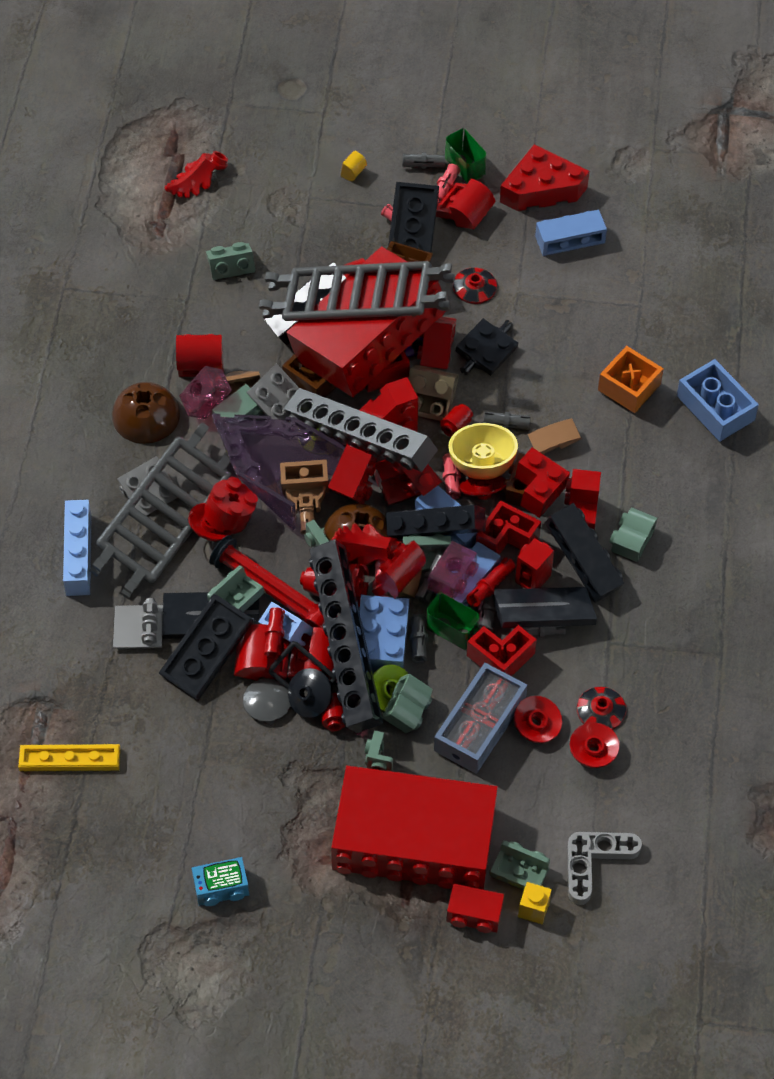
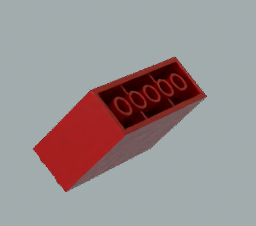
M381 246L362 264L407 261ZM409 271L403 307L416 306L422 271ZM387 272L380 308L393 307L399 272ZM365 273L358 309L371 308L377 273ZM350 274L341 282L336 310L349 309L355 274ZM439 280L429 281L427 295H436V293L442 291ZM330 293L314 307V311L327 309ZM424 308V313L419 316L303 320L294 324L286 333L300 364L351 397H354L407 347L411 346L421 334L426 332L434 322L441 318L446 311L437 308Z
M346 765L331 847L332 870H336L341 874L358 873L368 878L380 876L387 877L391 881L408 880L418 885L436 884L446 889L452 888L454 883L484 890L498 786Z

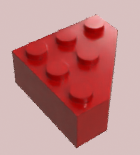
M534 144L501 184L500 203L516 211L527 210V207L538 205L541 208L556 205V202L568 201V203L577 202L588 188L589 170Z
M408 377L385 384L380 389L381 395L375 400L370 399L360 409V411L418 432V396Z

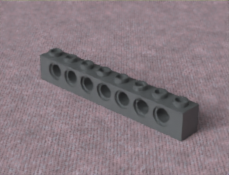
M298 388L283 408L289 416L288 420L295 426L302 425L311 432H320L326 438L330 439L333 437L344 445L348 443L361 451L363 449L368 451L375 457L382 456L390 463H400L408 470L415 469L422 472L438 451L427 435Z

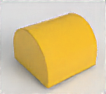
M356 150L353 151L342 163L341 177L348 181H354L367 166L364 156Z

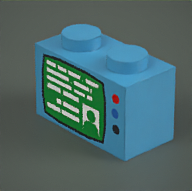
M242 857L192 867L199 906H213L220 901L229 899L237 901L249 895Z

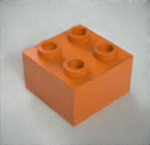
M626 346L600 374L598 391L633 413H636L661 385L664 368Z

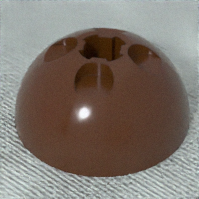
M139 382L124 389L117 397L112 411V421L116 431L125 439L142 444L154 443L166 438L175 430L180 419L179 406L172 393L165 387L152 382Z
M362 503L345 505L336 510L327 520L323 530L324 535L331 541L335 532H338L339 528L343 530L344 525L348 526L351 531L352 525L357 524L363 531L366 524H371L382 536L388 537L386 517L376 508ZM358 557L350 561L349 564H358ZM373 561L367 564L366 566L374 565L376 561Z

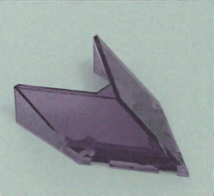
M212 414L213 421L236 476L294 530L296 528L295 503L284 497L278 481L281 479L280 463L327 460L328 475H333L346 446L295 417H286V420L271 419V416L234 414V417H221V414Z

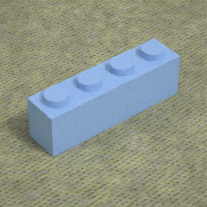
M89 500L65 501L63 583L66 596L90 595L91 510Z

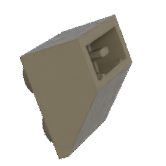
M414 365L410 369L409 381L418 396V416L442 421L451 410L459 374L420 365Z

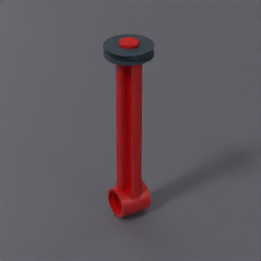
M227 535L220 540L210 556V565H214L218 569L225 564L232 570L241 565L244 567L246 576L262 585L265 593L302 617L304 622L312 628H323L325 623L324 617L319 610L318 604H315L235 549L237 540L232 539L231 535Z

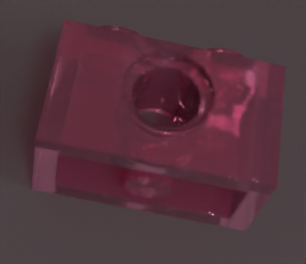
M205 366L179 396L188 416L207 419L212 413V409L219 405L232 389L222 369Z
M452 541L428 576V589L436 593L440 592V595L442 592L453 599L458 594H462L467 586L469 576L473 577L478 570L477 552Z

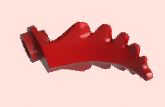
M213 151L212 154L203 153L198 160L185 166L186 172L176 175L178 179L167 183L164 188L165 191L170 192L172 195L177 194L178 197H182L184 194L186 198L190 197V191L195 196L199 195L200 187L203 189L210 187L212 173L215 169H226L228 158L218 151Z
M357 524L352 525L351 531L348 526L344 525L343 530L339 528L338 532L336 531L334 537H332V540L336 539L346 547L349 562L358 557V564L364 565L376 560L386 561L388 558L392 560L395 556L393 551L402 544L396 538L382 536L371 524H366L363 531Z

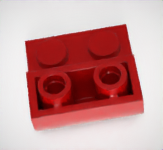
M471 179L467 184L456 182L437 206L436 217L452 219L457 227L475 229L496 200L489 188L477 180Z
M176 335V366L179 377L223 376L222 335Z
M387 460L377 462L374 477L378 487L382 490L387 507L421 495L420 492L415 494L407 484L410 479L406 474L401 476L394 468L393 463Z
M414 540L407 545L404 543L400 544L393 551L395 556L392 560L388 558L379 567L381 572L375 577L377 585L372 590L376 596H382L389 592L396 598L425 566V554Z
M253 624L236 647L234 676L256 681L260 677L275 679L269 674L268 670L278 658H268L264 655L267 638L265 636V629L268 625ZM281 638L280 655L289 646V641L285 638ZM288 655L274 669V672L284 680L287 678Z
M313 627L311 636L308 634L302 635L301 640L306 643L302 647L332 672L334 665L327 649L329 646L328 637L325 635L323 628ZM296 647L292 649L288 670V678L290 680L297 672L307 668L318 669L328 677L329 681L332 679Z

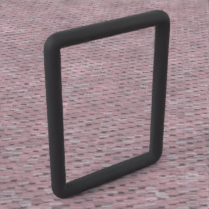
M292 642L268 670L272 677L288 689L289 684L275 673L274 669L296 647L332 678L330 680L331 686L336 682L332 672L297 642Z

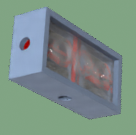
M484 663L435 735L434 751L477 774L513 720L516 707L526 698L527 684Z

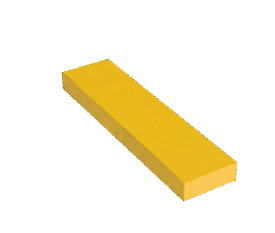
M120 744L20 745L19 771H119Z

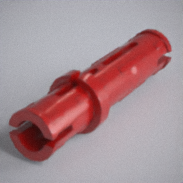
M507 557L504 558L485 578L480 579L476 583L477 586L466 596L467 602L471 606L474 604V607H477L486 597H490L494 593V588L515 569L514 561L512 559L508 560Z

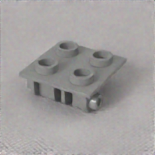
M276 363L246 393L263 410L265 415L263 420L268 424L272 422L278 426L288 417L283 408L299 387Z
M157 456L117 478L121 484L119 489L123 495L127 494L128 498L131 497L158 462ZM164 468L160 474L172 482ZM155 481L148 489L150 493L166 504L178 498ZM143 498L135 506L137 510L146 516L157 510Z
M147 598L143 605L115 606L113 649L162 648L163 605H157L155 599Z

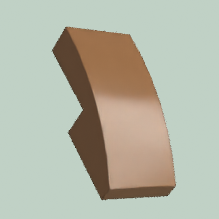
M572 418L548 425L528 434L533 448L542 454L557 447L563 449L582 439Z

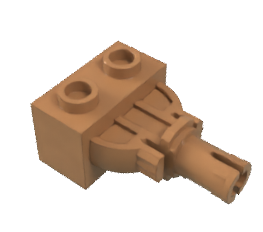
M327 460L280 463L283 496L286 495L292 504L293 513L298 514L297 505L299 504L300 533L303 535L306 534V523L314 520V503H316V512H320V503L323 501L326 492H329Z

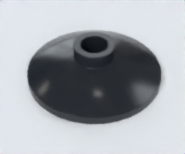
M307 668L297 672L291 679L288 688L290 705L297 714L303 717L313 718L323 714L332 700V686L328 677L322 671L314 668ZM305 689H307V691H308V694H307L306 697H305V695H304Z

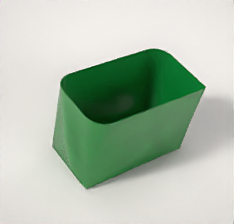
M463 128L448 135L445 142V159L449 164H455L460 168L459 175L465 182L468 183L471 179L477 180L486 175V151L469 132L464 129V138ZM458 154L464 155L466 162Z
M439 592L427 609L426 629L466 650L468 640L478 632L479 614L442 592L440 600ZM439 618H446L451 626L440 621ZM460 629H465V630H467V631H469V632H467V633H462V632H460V631H458V630H460Z

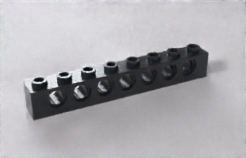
M334 539L310 548L311 558L309 563L315 574L314 587L319 593L320 602H318V606L325 622L323 630L328 637L329 646L327 649L329 656L333 660L334 668L332 669V674L338 684L337 697L343 708L342 721L347 728L359 733L384 723L346 547ZM346 632V636L341 640L342 635ZM351 654L350 659L346 662L347 657ZM356 677L355 682L351 684L352 679ZM361 699L359 706L356 707L357 701Z

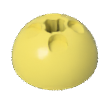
M477 423L465 426L455 432L449 441L450 457L456 468L464 475L476 480H490L504 474L513 464L518 450V442L514 434L502 426L491 423Z

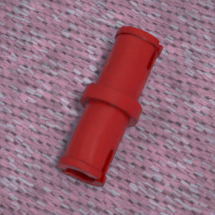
M273 607L269 610L268 627L265 629V636L267 638L264 655L268 658H278L280 656L281 638L284 637V630L282 628L285 610Z

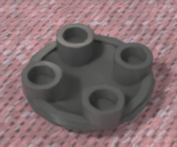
M264 678L257 680L247 687L243 695V707L252 718L263 721L267 725L274 724L277 719H280L288 712L291 706L288 699V689L276 679Z

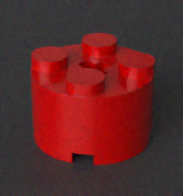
M236 477L221 480L213 486L205 502V520L211 527L220 532L228 530L231 531L230 534L239 533L247 526L256 508L258 497Z

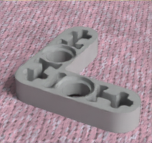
M573 833L569 837L567 846L568 896L570 901L576 905H584L591 898V858L635 859L639 856L642 847V841L639 836L632 833ZM605 840L610 842L612 848L608 851H603L599 849L597 844ZM576 841H581L583 845L581 855H577ZM616 841H619V851L615 850ZM627 842L632 843L633 850H628ZM576 863H582L586 866L587 870L579 874L574 872L572 867ZM578 881H582L583 896H578L576 892Z

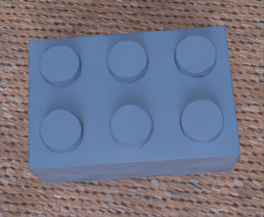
M716 359L679 380L677 397L719 442L755 421L759 404Z
M361 595L359 612L373 674L380 667L390 664L404 669L409 599Z

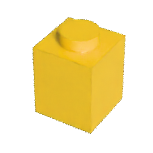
M526 882L519 904L518 917L543 925L552 889Z

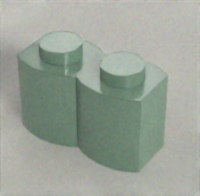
M632 507L628 514L624 512L619 522L621 527L618 531L614 530L609 542L612 543L611 551L638 562L656 528L657 518Z
M411 674L401 677L394 688L392 698L388 702L382 718L404 733L417 730L423 721L421 717L423 710L427 709L432 702L431 694L433 689Z

